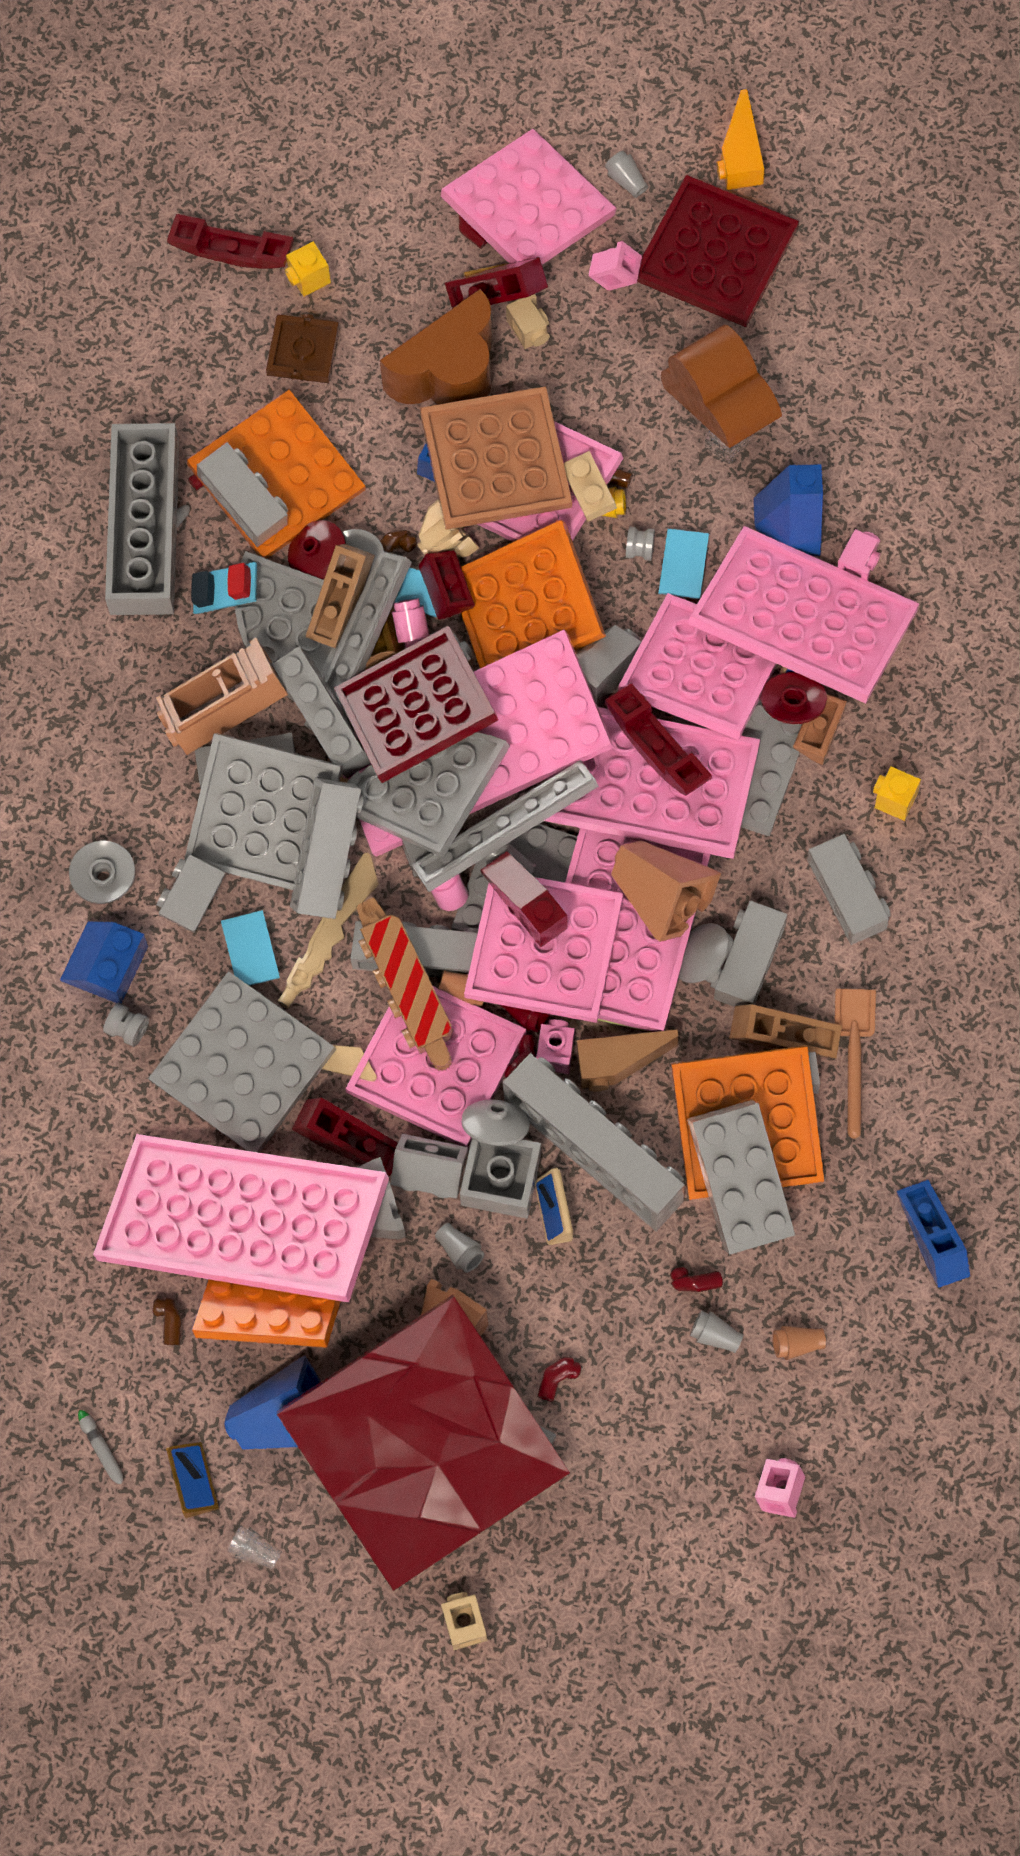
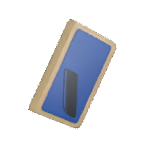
M553 1168L535 1182L548 1245L569 1242L573 1239V1229L560 1169Z

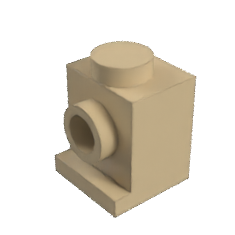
M535 294L518 299L506 306L507 322L524 349L533 345L537 347L548 341L550 338L547 332L549 321L543 309H537Z
M461 1592L447 1597V1603H443L441 1606L453 1650L488 1641L476 1595L468 1596L467 1592ZM461 1615L469 1616L471 1619L470 1624L466 1627L459 1626L457 1623L458 1617Z

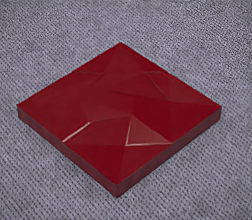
M454 1295L446 1298L277 1411V1416L393 1591L570 1474L568 1468Z

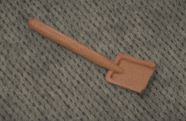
M835 989V1024L842 1026L840 1036H850L848 1044L847 1132L850 1138L856 1139L861 1135L860 1037H870L875 1033L876 990Z

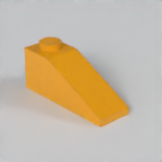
M747 89L740 91L722 146L721 160L716 162L719 180H725L727 190L763 185L764 165Z

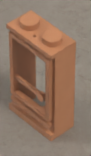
M257 638L249 641L251 644L249 647L241 648L239 653L231 654L166 693L164 698H161L160 695L156 697L161 709L156 713L166 728L164 731L174 747L180 745L186 755L210 742L213 739L214 733L223 734L288 695L277 678L278 674L271 664L270 657ZM241 681L244 682V685L229 693L228 689ZM221 693H224V697L220 698L219 700L215 701L214 703L210 704L209 706L205 707L204 709L200 710L199 712L195 713L194 715L190 716L184 721H181V717L185 716L186 714L190 713L191 711L195 710L196 708L200 707L201 705L205 704L206 702L210 701L211 699L215 698Z

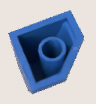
M821 464L789 465L753 498L755 530L806 554L820 556L823 507Z
M303 1356L229 1406L224 1423L225 1429L232 1440L236 1439L242 1450L298 1447L277 1416V1411L321 1382L307 1357Z

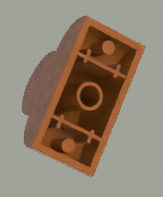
M481 289L380 360L382 386L389 397L403 404H419L431 398L437 405L489 396L491 390L489 352L493 341L491 307L488 298Z
M722 325L670 356L668 359L669 367L661 372V381L664 389L729 448L782 417L779 403L767 382L757 372L755 362L747 346L735 330L728 325Z

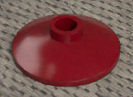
M325 520L313 521L307 524L292 539L289 545L288 563L290 568L324 580L335 546L346 544L342 530L332 522Z
M789 672L771 678L764 685L761 693V703L764 710L772 718L780 722L804 724L815 720L823 713L827 703V694L821 683L799 673Z

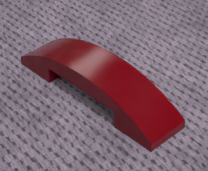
M176 214L167 242L178 249L199 257L239 267L273 269L285 267L287 262L286 255L291 251L294 238L265 231L262 237L210 227L207 226L205 219Z
M632 683L605 700L609 711L633 746L647 763L678 792L686 796L712 779V774L692 752L687 754L651 713V704Z

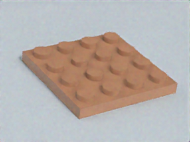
M546 386L420 408L421 421L445 530L572 508V498Z

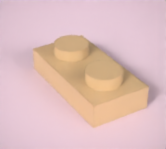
M590 451L564 463L567 481L588 522L617 508Z

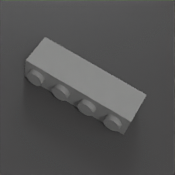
M298 646L273 663V667L331 762L343 766L341 774L349 778L370 764L348 716L311 656Z
M316 777L314 779L290 902V908L296 913L336 919L337 910L340 911L344 902V892L341 891L343 878H347L350 871L349 847L354 845L357 835V828L354 826L356 813L359 814L363 805V795L360 794L361 789L352 783Z
M356 921L351 952L352 969L373 971L378 968L373 956L366 959L358 941L363 939L360 931L363 927L360 921ZM402 922L428 977L441 978L444 970L469 974L478 929L466 928L463 931H453L442 925L422 928L410 922Z

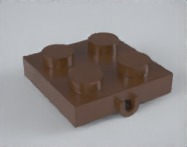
M277 314L266 367L267 376L329 384L339 333V322L315 319L311 314H303L302 317Z

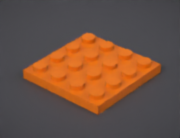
M290 389L187 459V465L256 554L265 559H268L288 545L307 524L325 519L365 491L366 488ZM227 442L233 450L238 448L248 460V468L254 474L256 472L260 473L268 484L267 490L274 498L276 496L280 497L288 508L287 526L259 547H256L197 476V464Z
M559 520L461 567L475 604L474 608L462 612L461 615L480 669L562 630L568 633L574 650L606 637L570 533L563 520Z
M807 1046L671 1064L689 1200L707 1198L709 1196L687 1119L750 1100L759 1103L781 1186L788 1187L824 1182Z
M208 1279L192 1331L195 1338L327 1348L341 1301Z

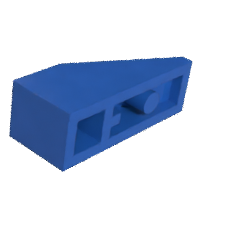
M929 1180L898 1190L897 1195L925 1264L938 1288L970 1277L967 1250Z

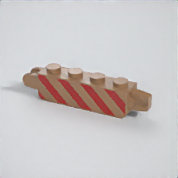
M375 898L368 899L356 906L363 927L360 929L363 939L358 941L366 959L373 956L378 968L373 970L374 976L381 989L387 986L392 998L387 1000V1003L395 1019L402 1016L407 1028L401 1030L409 1048L411 1049L416 1046L419 1054L426 1052L435 1069H438V1071L442 1070V1072L443 1070L447 1071V1068H450L449 1066L452 1065V1060L445 1042L451 1039L453 1034L452 1025L400 918L393 915L387 916Z

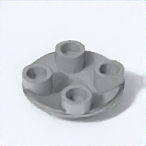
M708 923L698 926L690 932L679 974L680 980L686 983H698L705 980L710 983L720 976V967L726 959L728 950L733 945V938L723 927L718 924Z

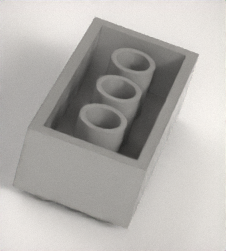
M750 1100L688 1118V1125L724 1251L730 1255L795 1236L759 1103Z

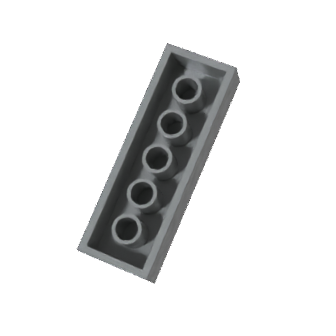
M175 423L112 424L105 600L110 615L174 614L179 437Z
M530 1053L503 1081L504 1101L522 1109L527 1114L529 1122L534 1128L657 1232L683 1203L685 1184L682 1183L683 1177L671 1166L665 1168L656 1161L657 1155L645 1144L639 1146L631 1139L632 1134L625 1126L619 1122H616L614 1125L605 1117V1110L593 1100L588 1103L579 1095L581 1093L580 1089L567 1078L563 1081L554 1074L555 1068L543 1057L537 1059Z

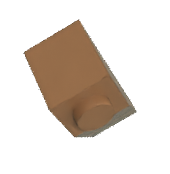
M347 544L335 546L306 633V638L337 648L366 584L375 557L374 554Z
M753 1004L735 1006L729 1039L775 1049L807 1046L808 1053L816 1052V1056L836 1059L842 1026Z
M678 1029L577 1040L581 1088H589L590 1091L598 1092L607 1090L609 1085H616L677 1047Z

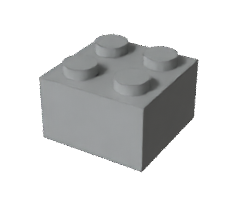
M472 1138L460 1191L461 1206L528 1219L541 1159V1143L522 1139L514 1144L496 1146L481 1143Z

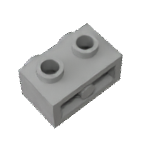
M189 855L186 861L183 859L179 860L172 873V876L177 878L172 889L165 888L156 905L161 908L159 911L160 916L195 933L225 876V872Z
M402 1134L395 1149L390 1185L398 1186L406 1191L417 1190L432 1193L439 1198L451 1197L457 1199L463 1182L468 1147Z

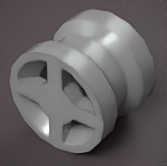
M629 526L626 558L632 559L635 556H641L644 560L651 561L655 529L648 528L646 531H638L636 527Z

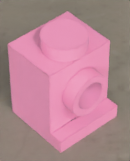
M623 241L617 242L616 248H610L593 254L588 276L606 290H614L636 284L642 255Z
M855 529L838 560V568L869 581L870 570H874L880 558V553L877 552L880 539L873 533L861 532Z
M556 1019L550 1020L549 1025L541 1024L536 1058L543 1057L555 1068L557 1073L569 1074L575 1028H569L568 1022ZM551 1039L562 1041L559 1046H552L549 1042Z
M781 1458L779 1461L766 1459L755 1494V1499L762 1511L793 1518L796 1517V1506L805 1480V1475L800 1465L786 1458Z

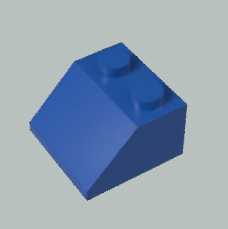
M88 921L60 981L112 1002L122 1004L148 949L145 935L115 922Z

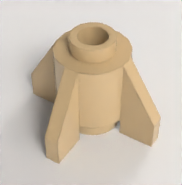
M439 500L428 507L419 532L421 542L418 543L424 555L426 553L455 550L458 558L470 556L479 549V546L469 534L462 539L467 534L464 527L445 530Z

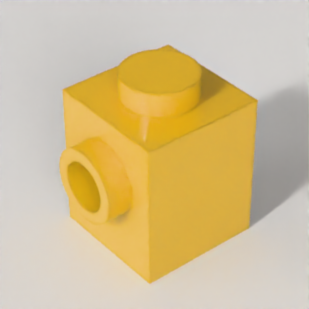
M314 241L286 255L288 268L285 269L286 276L292 286L296 285L303 297L331 283L329 265Z
M890 766L886 777L880 775L874 786L873 793L877 794L875 808L905 821L918 794L921 779Z

